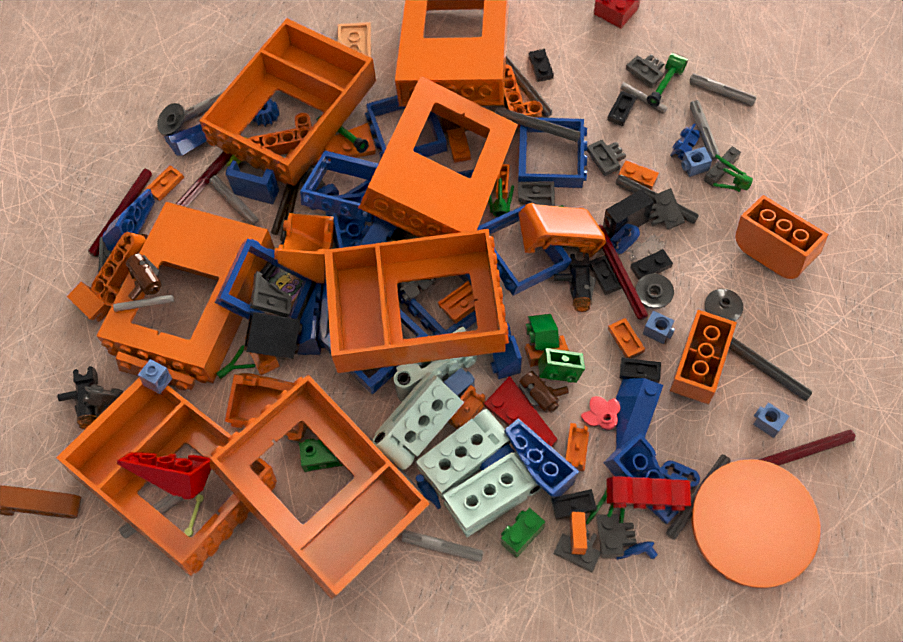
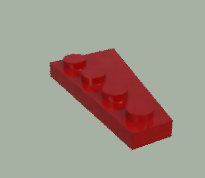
M510 376L484 402V407L507 426L520 419L551 447L557 443V437Z

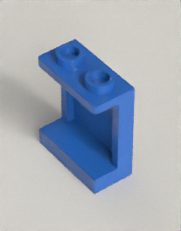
M232 161L231 165L226 169L227 179L235 195L274 204L280 189L273 170L266 169L263 177L240 172L237 161Z

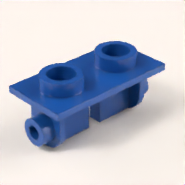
M695 123L689 128L685 127L680 133L681 138L672 146L674 150L670 156L677 154L678 158L683 160L684 153L692 151V147L695 146L700 138V132L693 129L696 125Z

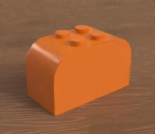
M762 195L741 215L735 238L738 246L744 253L778 275L787 279H795L821 254L829 234Z
M697 310L670 387V392L709 405L715 394L737 322Z

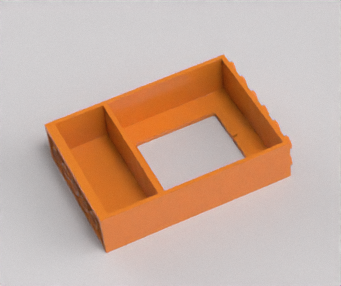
M405 0L395 75L399 106H407L420 76L480 106L504 105L508 0ZM484 9L481 37L423 38L426 10Z
M286 18L199 120L202 131L207 138L206 141L213 147L221 148L227 154L231 153L240 161L250 163L256 169L259 168L263 171L266 169L273 170L275 177L279 178L281 182L295 186L375 84L376 75L373 58ZM277 90L324 112L288 158H284L264 147L262 148L257 143L240 135Z
M420 76L358 208L420 238L476 231L518 124ZM430 111L486 138L471 178H467L413 151Z
M165 202L139 253L145 255L157 269H159L160 265L217 280L214 291L189 340L163 332L159 334L157 330L133 324L132 320L139 308L115 312L112 305L96 335L101 341V345L106 347L107 352L113 356H117L118 352H122L145 361L151 359L168 369L194 377L201 383H206V381L214 383L217 376L216 373L220 370L243 317L214 302L245 240L253 239L267 249H275L268 229ZM248 251L229 294L250 304L254 274L257 271L260 272L267 261ZM130 272L113 304L134 301L128 297L136 287L135 278L132 279ZM142 291L135 300L144 299L146 294Z
M489 229L324 250L331 356L337 373L505 352V344H509V332L505 320V306L502 301L503 294L502 287H500L499 270H497L494 237L489 235ZM464 274L470 275L473 299L475 301L477 330L403 339L398 283Z
M308 374L305 378L299 377L292 384L293 388L288 392L284 390L276 398L278 401L273 405L270 403L260 411L261 415L257 419L251 418L244 425L245 429L240 433L236 431L228 438L229 443L223 448L221 446L217 447L211 453L210 468L320 588L333 599L430 503ZM299 422H303L354 477L305 524H301L250 469V465L274 445L273 440L277 443Z
M138 378L56 457L69 474L189 576L201 570L204 561L217 552L219 545L231 537L234 528L238 524H242L250 512L233 493L217 510L220 514L217 515L215 513L190 538L138 495V491L148 481L117 464L118 459L130 452L155 453L157 457L175 454L184 444H188L200 455L211 458V453L217 447L221 446L223 448L229 443L228 438L231 434L168 385L161 394H158L144 386L140 378ZM259 457L250 465V469L272 491L277 482L272 467Z

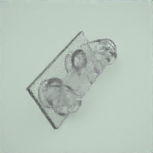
M656 234L646 237V242L642 244L639 241L633 243L630 249L625 251V253L630 251L631 255H629L631 262L647 257V249L651 255L665 248V243L659 239L663 234L658 237Z

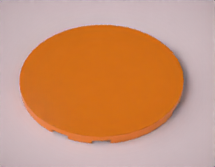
M754 459L728 463L707 477L694 498L691 523L696 544L710 566L734 583L754 588H771L785 584L804 572L817 552L820 541V519L814 500L805 486L793 474L778 465Z

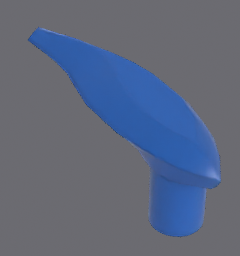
M418 474L416 476V483L419 490L437 509H440V501L435 490L424 479L422 474Z
M640 542L626 549L623 557L616 558L618 560L646 552L651 559H654L658 554L653 548L654 542Z

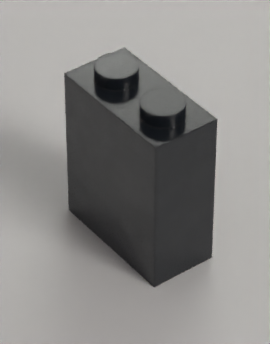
M643 189L606 209L603 228L610 239L625 224L640 227L649 221L654 202Z
M250 311L244 350L251 353L294 359V354L298 353L299 343L296 342L298 335H301L302 324L297 318Z

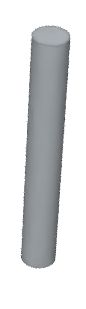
M624 82L620 87L622 90L637 96L638 99L647 103V95ZM660 103L659 106L654 108L665 113L668 107Z
M173 295L116 303L113 304V308L116 312L174 302Z

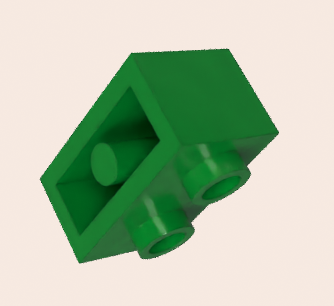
M552 315L528 316V323L525 324L526 334L529 335V341L533 343L535 350L544 351L545 348H558L559 331Z
M545 348L538 361L539 377L577 383L585 370L583 353Z
M306 439L304 442L299 443L301 466L304 472L343 466L320 440Z
M530 507L526 512L522 510L515 518V524L512 527L508 525L501 533V536H503L501 538V545L515 558L527 548L545 527L546 521Z

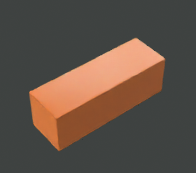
M502 164L497 177L496 198H498L499 178L502 179V199H507L510 164Z
M571 512L569 518L571 553L585 555L587 551L585 512Z

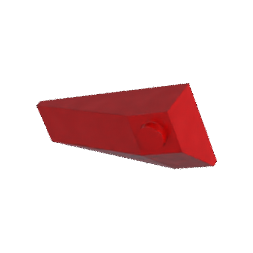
M130 452L117 460L119 466L171 495L179 496L186 500L193 499L204 490L211 472L210 458L199 455H188V458H176V454L157 457L155 453Z

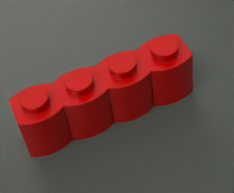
M622 476L606 478L607 504H613L614 508L624 509L627 508V505H633V509H646V506H652L653 510H666L665 507H672V511H685V507L691 506L689 480Z

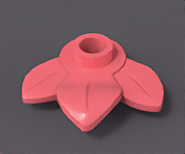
M592 397L590 399L591 410L581 414L583 421L590 426H600L605 430L615 428L618 423L617 415L620 412L619 402L615 398L607 402L602 397Z

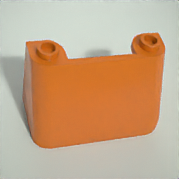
M528 203L518 213L525 253H534L535 248L540 246L543 249H547L550 245L579 247V251L583 252V256L585 253H588L589 257H593L606 243L603 231L591 213L585 208Z
M289 213L288 219L284 220L283 231H286L284 245L280 244L278 248H275L274 259L278 260V264L316 283L325 284L324 250L333 249L334 217Z
M252 373L234 374L225 422L231 423L232 427L243 428V425L251 418L257 419L261 415L260 411L269 403L273 405L278 401L276 398L284 390L288 392L292 389L293 382ZM299 422L286 434L288 436L287 439L299 441V439L304 438L307 426L303 422Z

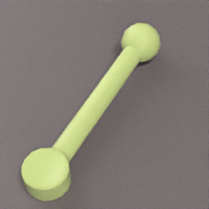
M201 494L196 496L197 502L189 527L184 531L188 537L193 535L192 528L200 503L204 500Z

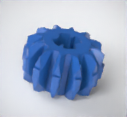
M270 98L252 121L256 122L258 126L262 124L264 127L267 124L272 125L273 121H277L278 116H280L277 103L273 102Z

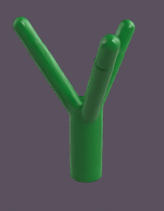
M244 345L240 347L232 361L216 373L220 379L233 369L254 368L256 366L255 364L234 365L243 353Z

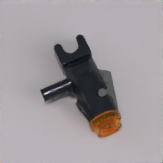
M572 253L570 255L572 261L569 264L571 273L554 274V281H569L572 286L570 292L573 298V307L578 312H586L590 310L596 279L590 276L589 254L585 253L584 260L578 261L575 258V254Z
M92 366L88 367L85 376L79 374L77 369L73 371V382L76 384V391L57 395L59 402L71 399L76 401L77 424H79L81 429H86L97 419L100 406L88 405L86 402H83L84 394H88L84 387L98 384V374Z

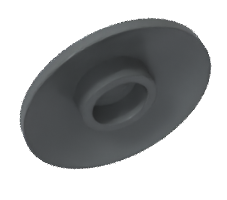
M172 103L162 110L157 121L160 133L172 135L180 129L185 120L184 107L178 103Z
M660 274L643 276L637 282L635 289L642 304L650 308L665 307L672 301L674 296V287L671 281Z
M714 290L705 300V310L707 313L731 321H737L743 313L744 306L741 298L731 290Z

